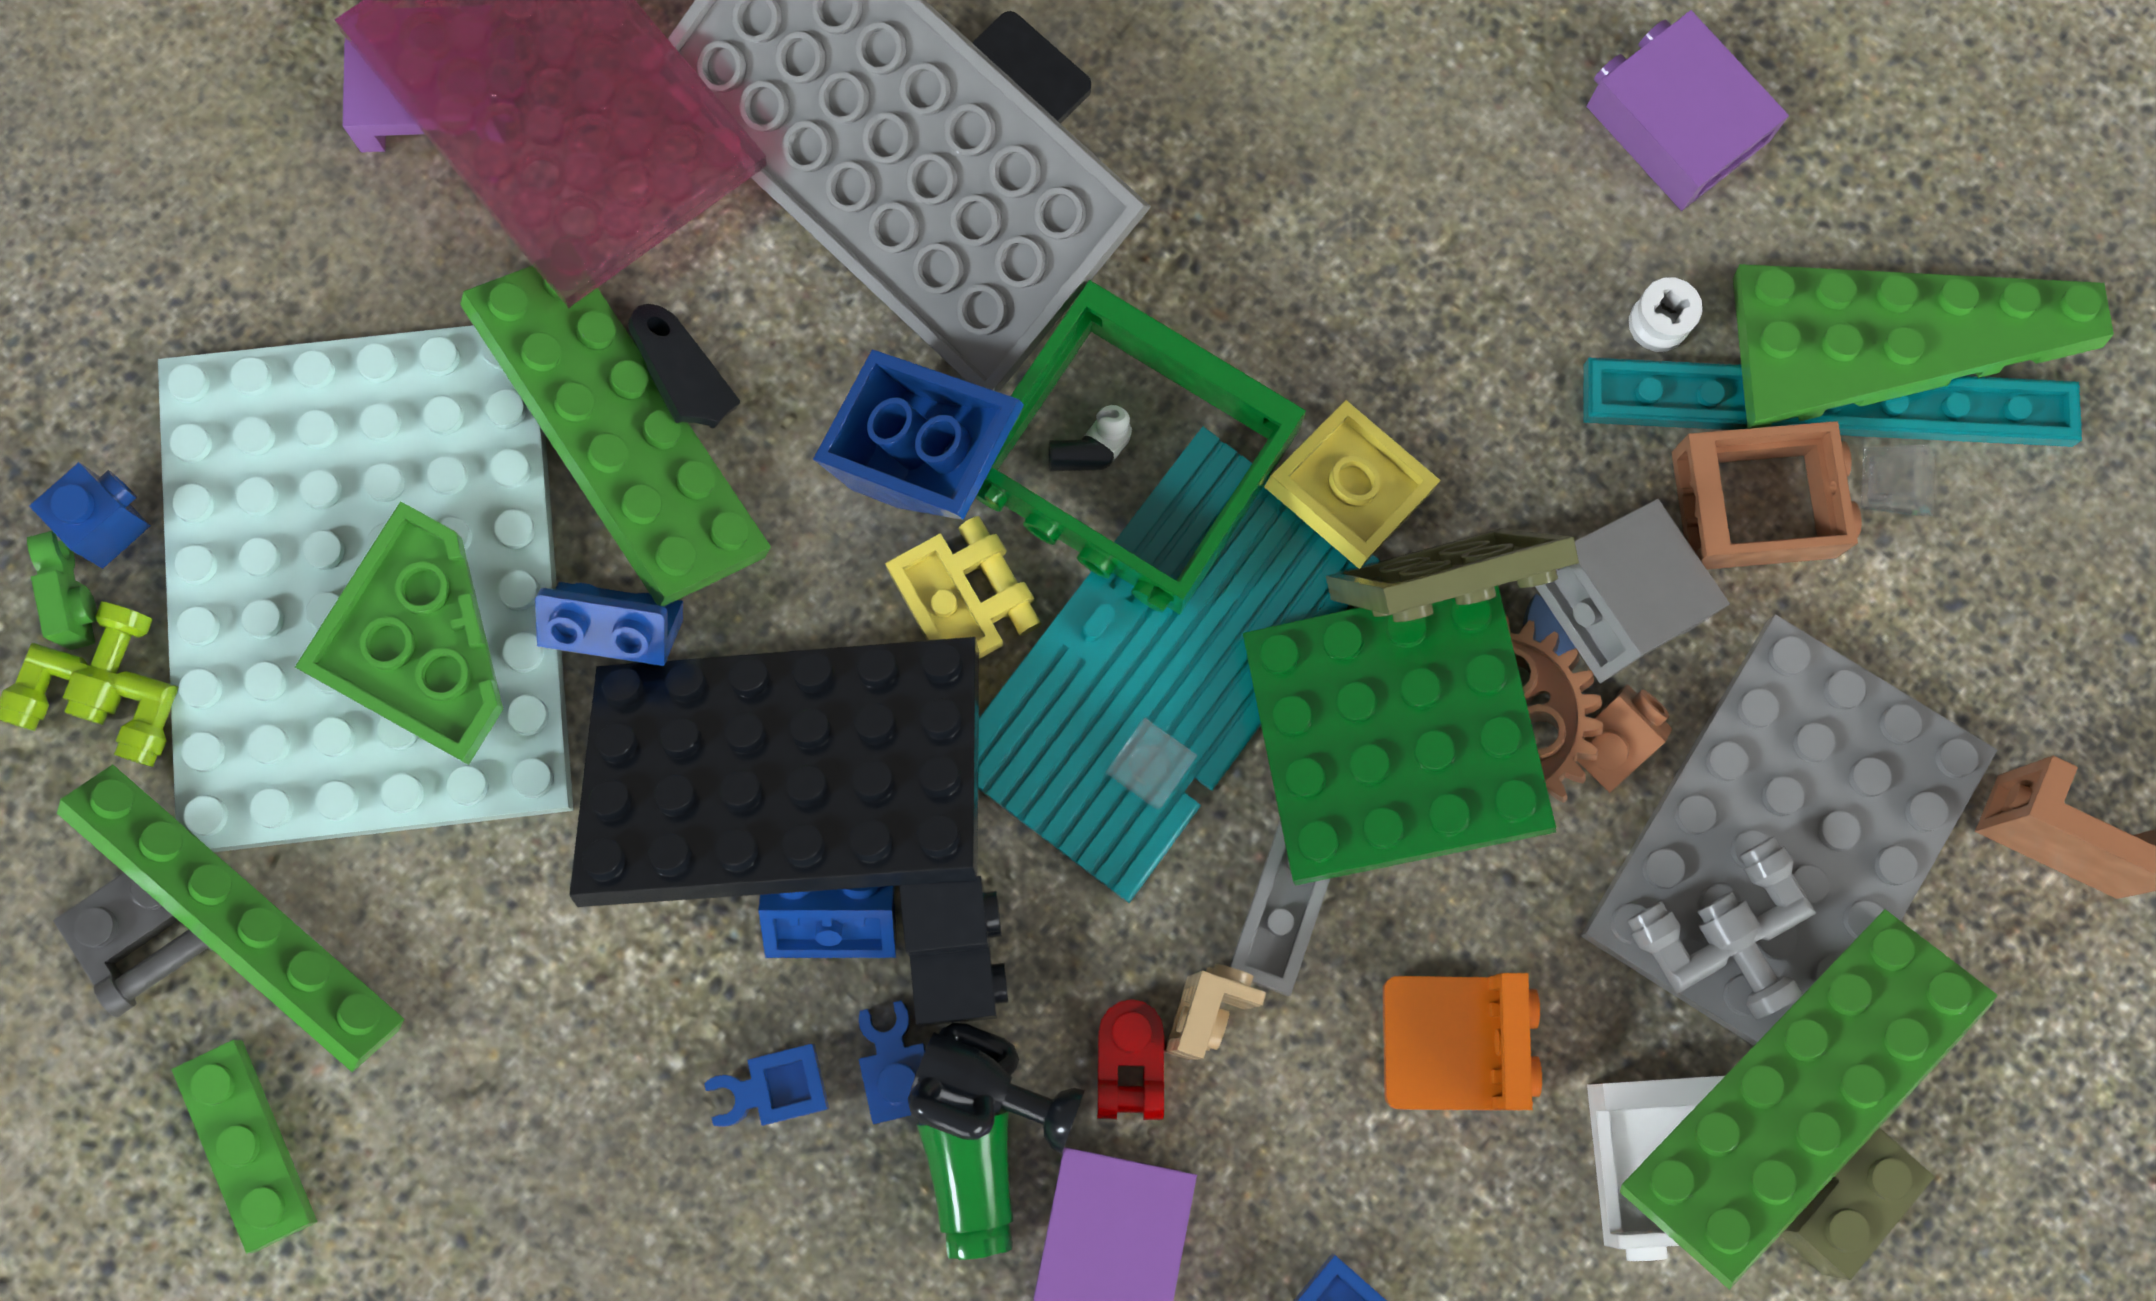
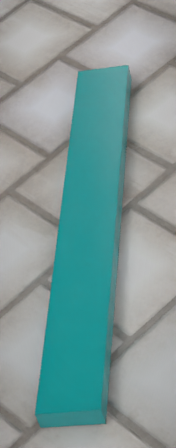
M1588 357L1583 364V423L1719 430L1747 429L1741 365ZM1962 376L1952 379L1947 386L1862 407L1851 403L1826 409L1820 417L1799 421L1798 417L1773 422L1770 426L1838 421L1840 436L2073 447L2082 441L2080 385L2077 381Z

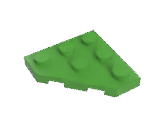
M400 501L295 668L469 765L503 711V705L463 540L454 530Z

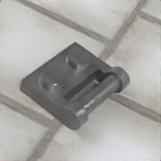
M122 873L53 920L93 983L94 993L98 1001L108 1013L116 1018L136 1005L135 997L207 948L213 951L194 933L187 930L121 975L115 963L179 921L125 873Z

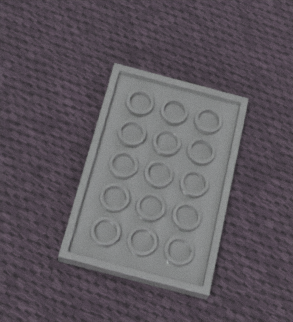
M1775 614L1765 623L1580 936L1754 1046L1797 1000L1766 1017L1756 1020L1746 1005L1748 996L1753 992V989L1733 956L1727 959L1725 967L1676 994L1653 954L1638 947L1631 935L1633 930L1627 920L1662 901L1667 911H1672L1680 924L1679 939L1689 955L1709 944L1699 928L1703 920L1697 911L1712 901L1733 892L1738 902L1746 900L1755 917L1775 906L1765 888L1752 884L1744 871L1746 866L1739 857L1754 846L1771 837H1775L1781 847L1785 846L1793 859L1792 874L1813 906L1816 914L1770 941L1760 939L1756 941V944L1777 978L1782 976L1793 978L1804 994L1884 909L1900 921L1902 920L1995 756L1997 749Z

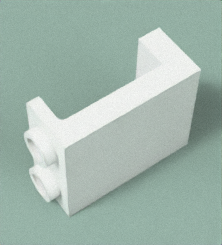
M1725 1076L1587 1084L1604 1246L1625 1249L1627 1261L1668 1259L1667 1246L1679 1245L1620 1193L1622 1183Z

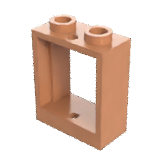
M1838 421L1690 433L1671 452L1683 534L1707 570L1836 559L1858 544L1857 538L1861 532L1862 518L1858 504L1855 501H1851L1847 477L1851 472L1852 458L1847 442L1841 441ZM1804 456L1817 536L1731 544L1718 463Z

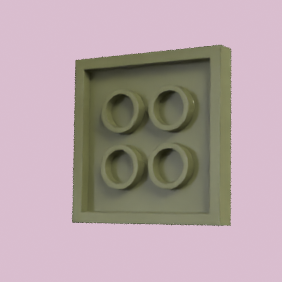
M1497 529L1364 565L1360 569L1356 567L1326 576L1331 600L1352 605L1353 608L1360 607L1372 610L1374 617L1392 615L1394 622H1405L1433 614L1432 603L1455 598L1457 605L1472 604L1491 599L1496 596L1494 586L1517 581L1519 588L1534 587L1553 582L1558 579L1556 569L1578 564L1579 560L1574 537Z

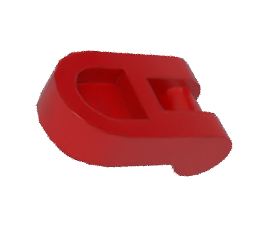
M1134 999L1119 1001L1106 1011L1100 1021L1098 1030L1097 1119L1117 1120V1113H1143V1120L1164 1119V1028L1162 1019L1156 1010L1143 1001ZM1118 1066L1143 1067V1086H1118Z

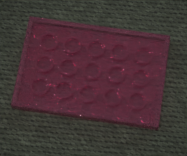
M363 0L335 19L344 37L568 308L767 166L766 155L635 0Z

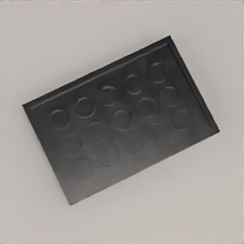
M976 637L666 661L664 666L647 663L596 666L569 896L577 907L977 880L979 648Z

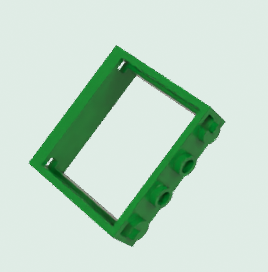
M1089 280L1011 394V397L1019 399L1024 406L975 498L995 511L1000 512L1005 506L1025 518L1023 526L1040 540L1055 545L1059 539L1080 552L1077 556L1078 561L1093 573L1103 578H1109L1113 573L1133 585L1132 594L1148 607L1159 612H1163L1168 607L1180 615L1300 431L1306 410ZM1091 332L1268 439L1177 580L1169 577L998 471Z

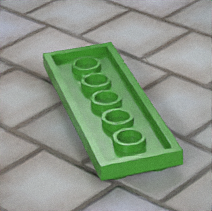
M573 250L463 291L460 305L657 605L664 607L766 557L771 548L770 544L688 422L675 423L647 370V364L638 347Z
M1884 909L1622 1183L1620 1193L1730 1290L1993 1005L1998 995Z

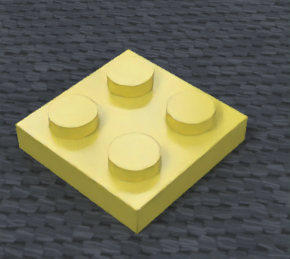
M1345 400L1270 476L1264 487L1360 569L1433 492L1441 480Z

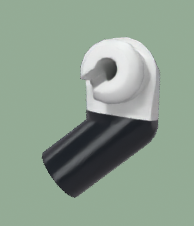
M1116 405L1105 406L1099 410L1096 415L1097 420L1081 440H1049L1048 457L1050 472L1095 471L1109 467L1129 443L1132 428L1129 424L1130 417L1127 411Z

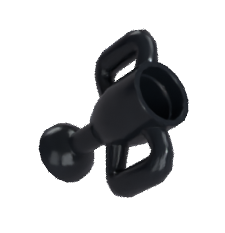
M951 1023L942 1028L939 1033H933L917 1070L908 1096V1104L911 1115L922 1124L965 1140H977L989 1134L995 1122V1114H999L1000 1109H1004L1042 1124L1044 1137L1050 1147L1062 1153L1085 1090L1079 1088L1060 1091L1051 1099L1011 1083V1075L1017 1069L1019 1057L1013 1044L1005 1038L969 1024Z

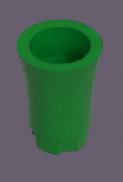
M1000 1110L999 1114H995V1122L990 1133L977 1140L961 1139L921 1122L916 1124L929 1164L937 1203L940 1232L946 1233L948 1259L968 1260L1006 1253L1013 1248L1012 1234L1009 1223L1014 1221L1009 1189L1007 1150L1009 1111Z

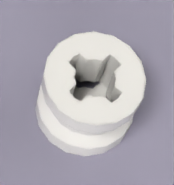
M1676 277L1661 278L1652 282L1632 307L1629 315V330L1634 340L1643 348L1654 352L1670 351L1677 348L1699 323L1703 312L1702 300L1697 290L1687 281ZM1661 303L1675 310L1676 313L1670 314L1667 310L1662 309Z

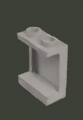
M1659 499L1576 540L1575 546L1579 563L1556 569L1557 580L1535 586L1599 683L1616 675L1639 658L1680 634L1689 632L1730 605Z

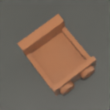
M2053 755L1997 776L1976 827V833L2116 899L2156 891V829L2131 835L2065 804L2064 801L2078 769L2077 766Z

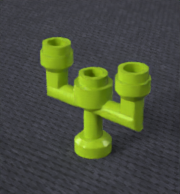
M101 601L95 618L98 624L104 627L105 630L91 665L89 666L83 657L31 643L15 684L4 689L0 696V721L36 731L39 721L44 720L49 708L45 693L52 676L69 680L62 697L68 700L64 713L93 723L104 725L108 714H116L122 697L139 701L133 719L122 725L115 740L118 745L114 755L153 767L157 756L162 755L167 742L163 728L179 687L129 671L117 674L131 637L140 638L147 635L153 619L131 609Z

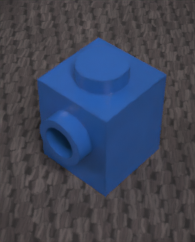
M80 462L29 505L71 551L102 569L151 526L132 507L131 503L137 496L124 482L109 470L100 477Z

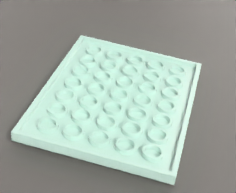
M474 325L158 359L170 684L179 687L171 706L175 819L210 850L220 852L573 811L562 650L538 647L536 634L535 598L541 588L555 589L557 586L546 435ZM400 501L454 530L463 540L503 705V711L469 765L295 668Z

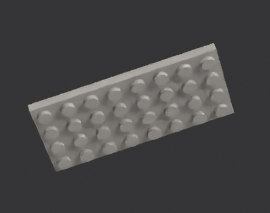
M695 0L642 74L963 378L970 383L996 392L1001 391L1079 296L1087 282L1092 280L1151 208L1145 200L926 0Z

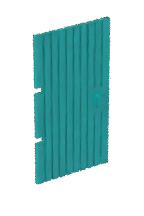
M1202 426L1114 542L1169 577L1177 580L1252 465V462L1238 454L1236 450L1222 442L1219 437ZM1263 486L1180 615L1168 607L1163 612L1148 607L1132 594L1133 585L1113 573L1109 578H1103L1091 571L979 717L978 790L999 804L1012 816L1020 820L1124 901L1130 903L1201 807L1197 801L1185 793L1187 787L1195 778L1206 788L1213 791L1261 726L1243 633L1345 611L1349 607L1348 604L1331 600L1326 576L1353 569L1356 566ZM1373 555L1364 565L1379 562L1380 560Z

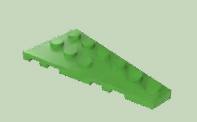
M1739 264L1733 276L1747 429L1770 427L1773 422L1798 417L1799 421H1804L1822 416L1826 409L1851 403L1862 407L1947 386L1954 378L1974 373L1977 374L1978 378L2000 373L2004 366L2031 360L2038 364L2103 348L2114 335L2105 283L1746 264Z

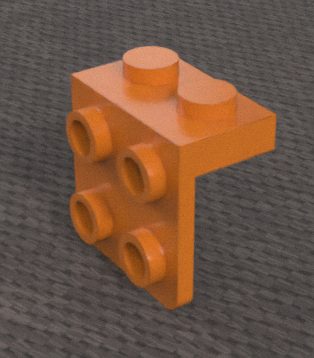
M1500 973L1490 977L1394 976L1387 979L1383 985L1384 1096L1386 1103L1393 1109L1533 1110L1532 1097H1539L1542 1091V1067L1539 1057L1531 1056L1530 1029H1537L1539 1026L1540 1000L1537 989H1529V973Z

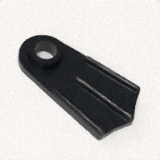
M643 304L633 311L628 321L629 331L675 423H698L707 425L712 429L715 428L726 415L736 410L740 404L739 398L673 313L654 304Z

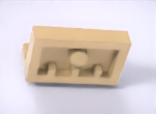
M1215 964L1214 968L1207 967L1206 972L1200 971L1188 976L1164 1052L1187 1060L1204 1059L1206 1051H1209L1210 1048L1214 1050L1219 1048L1226 1030L1229 1011L1220 1008L1221 1002L1244 1010L1263 1006L1266 992L1251 987L1253 975L1222 964Z

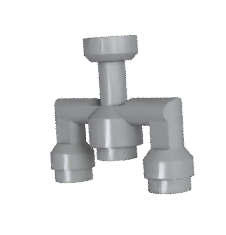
M1775 837L1763 841L1739 856L1746 866L1744 871L1752 884L1765 888L1775 906L1755 917L1746 900L1738 902L1733 892L1712 901L1697 911L1703 920L1699 928L1709 944L1689 955L1679 939L1680 924L1673 912L1667 911L1662 901L1627 920L1633 930L1631 935L1638 947L1653 954L1676 994L1725 967L1727 959L1733 956L1753 989V992L1748 996L1746 1005L1756 1020L1784 1008L1803 995L1793 978L1786 976L1777 978L1756 944V941L1760 939L1770 941L1816 914V911L1792 874L1793 859L1785 846L1781 847Z

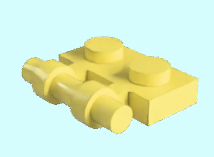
M976 516L959 526L958 530L968 546L955 554H952L940 533L886 562L885 565L927 640L976 637L979 659L1003 646V640L993 625L996 621L1009 617L1020 636L1032 632L1042 623L1031 606L1035 598L1025 582H1017L1003 558L1007 550L997 534L990 535L981 518ZM982 569L996 595L980 602L965 576L974 570Z

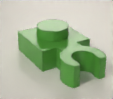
M53 531L27 537L29 555L37 570V575L31 576L43 637L69 650L96 644L92 622L97 621L95 618L97 607L90 590L75 580L74 552L62 540L58 541L57 535Z

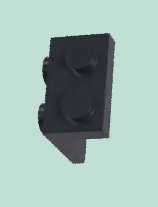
M1013 11L1002 13L972 42L1060 124L1091 93L1092 83L1089 76L1020 15Z

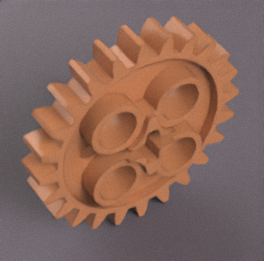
M1506 616L1517 666L1526 669L1530 674V679L1523 686L1526 703H1530L1535 696L1543 693L1550 696V700L1545 704L1528 706L1531 724L1539 721L1548 722L1558 730V737L1554 743L1546 748L1538 749L1548 793L1564 803L1568 799L1562 784L1563 779L1566 777L1582 784L1586 780L1585 772L1576 763L1577 759L1597 760L1598 749L1585 741L1584 737L1603 734V722L1585 717V715L1602 708V699L1600 695L1581 693L1594 683V674L1591 670L1572 673V670L1580 660L1579 652L1576 648L1558 656L1556 654L1560 642L1558 633L1554 631L1541 642L1535 640L1536 629L1534 621L1529 620L1518 635L1511 632L1508 616Z

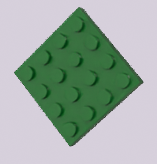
M1498 585L1494 586L1496 596L1491 599L1466 605H1457L1455 598L1432 603L1433 614L1411 621L1394 622L1392 615L1374 617L1372 610L1359 607L1243 633L1285 846L1295 886L1556 833L1554 815Z

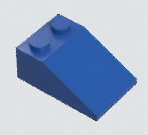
M872 349L813 460L852 491L896 508L964 520L1024 404L1017 398Z

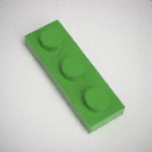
M231 1040L171 1069L246 1254L260 1251L317 1223L316 1216L243 1040Z

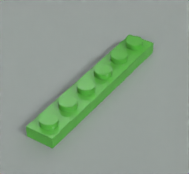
M113 764L60 799L57 814L351 1072L355 1071L399 1031L404 1021L401 1015Z

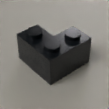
M977 876V880L899 885L905 951L910 957L916 1025L924 1027L997 1019L996 1004L1008 1002L1005 963L992 964L989 938L1002 937L997 891L985 892L981 876Z

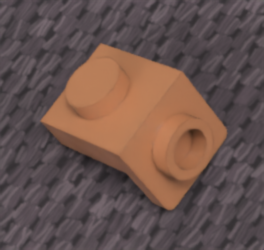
M1626 684L1613 700L1593 717L1603 722V734L1584 737L1585 741L1598 749L1597 760L1577 759V761L1610 793L1666 742L1672 731L1671 726L1666 722L1669 718V713L1648 691L1642 689L1637 694Z

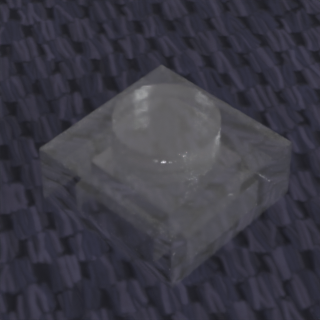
M1144 718L1105 773L1158 810L1175 789L1197 757V754Z

